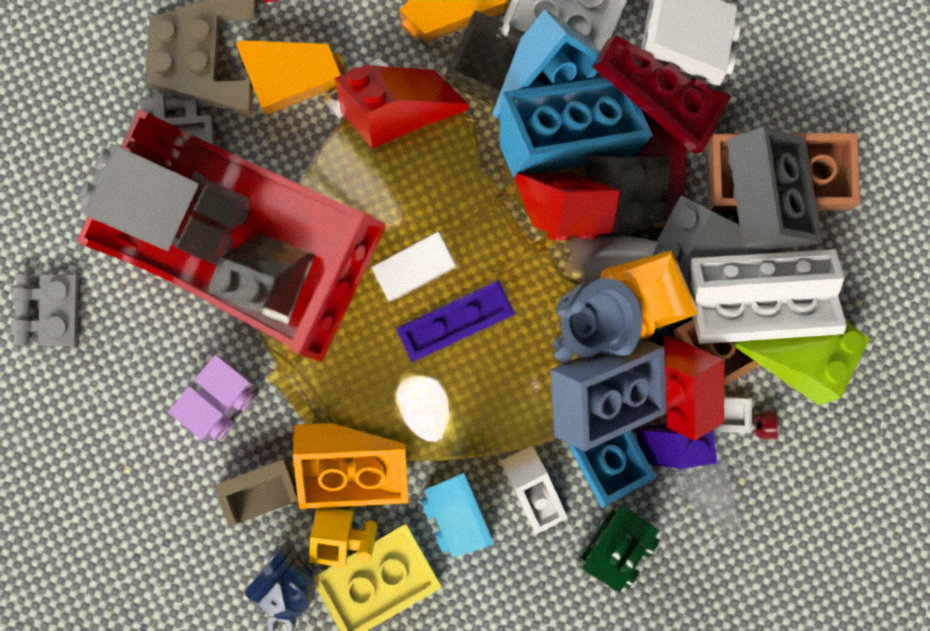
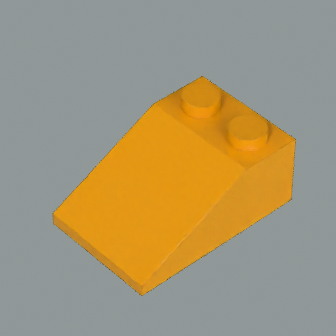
M333 423L294 425L293 462L299 509L409 503L406 448L404 443Z

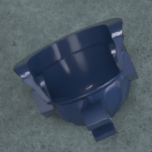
M290 537L272 555L266 567L245 590L246 597L258 603L264 610L261 615L268 614L271 616L267 621L268 631L276 630L278 627L277 620H281L286 624V631H293L296 626V617L300 616L307 609L315 596L316 583L313 573L302 562L301 556L296 554L295 546L292 545Z

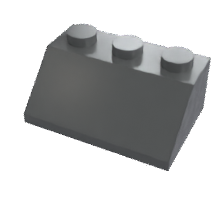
M763 126L728 139V162L732 169L733 196L737 203L739 216L738 231L743 246L766 250L822 243L806 138Z

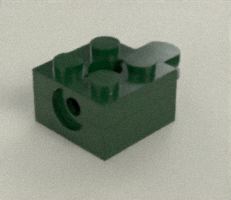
M614 504L576 564L618 593L621 592L623 587L629 590L640 573L636 569L643 556L649 558L657 548L660 539L656 535L660 530L626 507Z

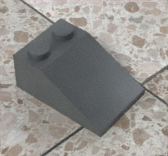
M680 196L657 242H661L665 246L666 250H672L684 279L690 283L692 258L783 253L786 250L785 248L763 250L743 246L738 231V224L683 196Z

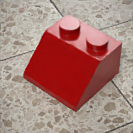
M572 172L516 173L515 182L532 225L546 231L548 238L567 241L569 236L575 235L584 239H596L597 234H610L613 232L620 190Z
M667 335L663 337L667 427L696 441L724 423V359Z

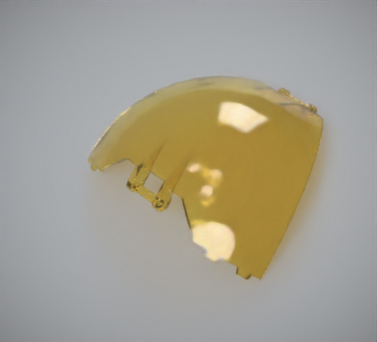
M464 112L427 124L373 149L346 118L323 143L298 184L353 209L364 212L386 223L387 226L323 362L299 355L288 349L289 346L259 330V337L264 346L279 365L266 379L272 387H278L305 424L333 423L404 443L406 461L482 457L519 450L556 439L554 437L550 369L562 365L553 356V352L557 349L552 344L558 336L563 335L561 328L558 327L561 316L556 313L559 299L581 283L563 275L548 252L560 241L548 238L547 232L539 229L544 237L533 243L506 208L505 204L516 199L528 214L515 181L500 189L481 169L475 127L478 122ZM440 232L458 267L392 302L388 301L372 267ZM498 279L501 280L516 312L515 315L414 362L411 361L396 330L398 326ZM574 354L569 361H572L581 356ZM291 375L318 410L319 413L317 415L289 380L288 376Z

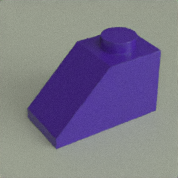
M667 423L636 428L638 444L649 465L684 469L717 464L713 430L694 441L668 428Z

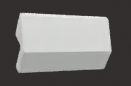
M836 249L692 258L691 289L692 297L698 309V314L693 316L699 344L844 334L847 325L838 297L844 281V275Z

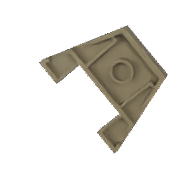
M203 0L149 18L145 83L148 88L189 100L190 98L208 102L210 106L222 109L226 107L236 110L238 114L251 116L253 95L251 81H217L220 22L256 20L257 0Z

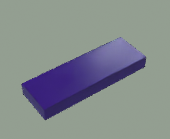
M498 279L400 325L396 330L411 361L414 362L515 315L516 312L501 280Z

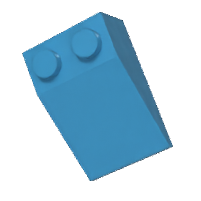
M544 9L520 39L492 114L496 119L500 120V96L505 91L593 79L598 71L592 66L601 51L586 35Z

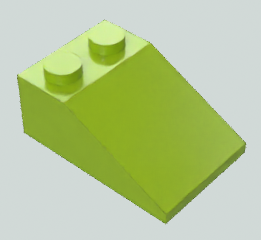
M846 321L847 326L844 334L735 341L733 346L817 405H821L842 398L870 338Z

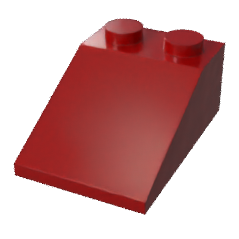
M365 65L353 68L347 73L335 77L341 113L372 149L469 110L468 103L432 69Z

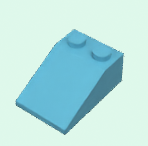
M464 473L424 489L426 497L420 499L427 518L435 517L440 531L434 534L442 553L449 551L451 557L454 558L494 544Z

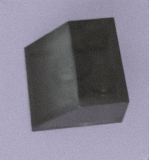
M256 233L220 257L207 293L288 324L315 254Z

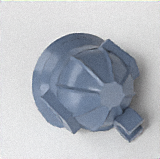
M601 278L587 286L581 283L560 298L556 313L561 316L558 327L561 328L563 335L558 336L552 341V346L557 349L553 352V356L562 364H565L574 354L581 357H592L599 353H602L604 356L611 354L622 356L632 353L641 335L642 313L638 300L629 287L616 279Z

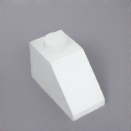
M532 445L500 461L535 534L567 519L551 479Z

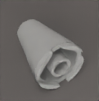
M614 232L610 234H597L596 239H584L575 235L569 236L566 249H572L571 261H565L567 283L570 290H573L581 283L587 286L591 282L601 279L602 269L668 252L669 250H666L661 242Z

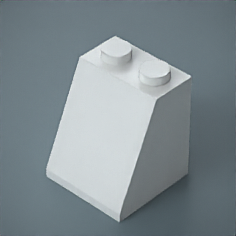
M650 0L641 49L652 54L654 60L664 65L669 63L679 68V73L690 79L698 78L705 83L720 86L725 75H731L734 68L736 54L730 53L731 43L737 42L740 32L741 21L735 20L737 7L722 0Z

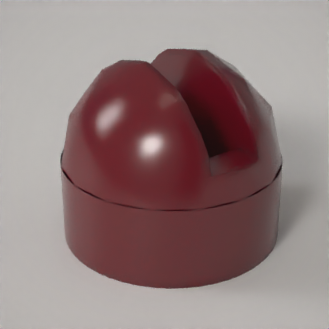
M776 410L763 411L755 415L752 423L762 422V429L752 430L753 433L760 439H778Z

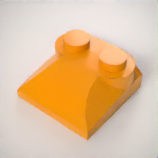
M672 250L602 269L601 278H612L624 283L637 298L642 313V331L639 341L649 338L656 328L698 314L697 306Z

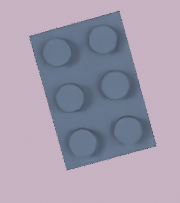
M638 341L633 352L628 355L619 356L611 354L604 356L602 353H599L592 357H579L550 369L554 437L582 451H587L666 414L664 347L650 341Z

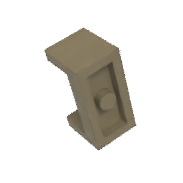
M282 459L214 485L229 526L298 501L296 483L287 459Z

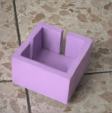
M214 355L194 379L201 386V389L196 392L189 386L168 413L199 439L214 441L219 438L222 440L233 428L235 423L231 419L240 410L245 412L256 400L258 395L254 391L259 386L228 360Z

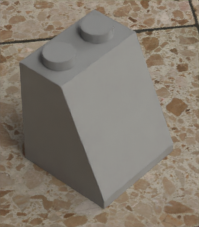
M111 143L108 150L103 148L96 159L94 169L98 170L93 183L87 182L78 200V203L82 204L80 211L90 218L168 251L199 184Z

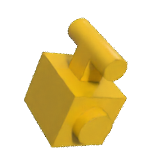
M331 507L317 508L310 535L309 563L345 567L349 549L358 551L357 559L365 563L371 561L378 529L377 523L366 521L363 525V530L353 529V510Z

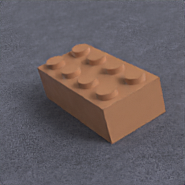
M790 133L806 138L817 211H850L860 205L858 133ZM713 134L707 143L708 209L713 212H738L737 203L733 196L734 183L732 169L728 162L729 149L727 140L741 134Z

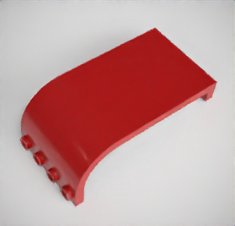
M138 109L121 148L181 174L199 184L168 251L163 250L90 217L87 218L76 242L167 280L289 346L288 349L295 353L323 362L387 224L364 212L353 209L240 158Z

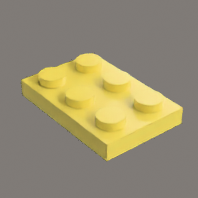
M407 523L375 541L371 561L366 563L357 559V551L347 557L345 567L331 566L314 576L316 589L340 631H368L442 588Z

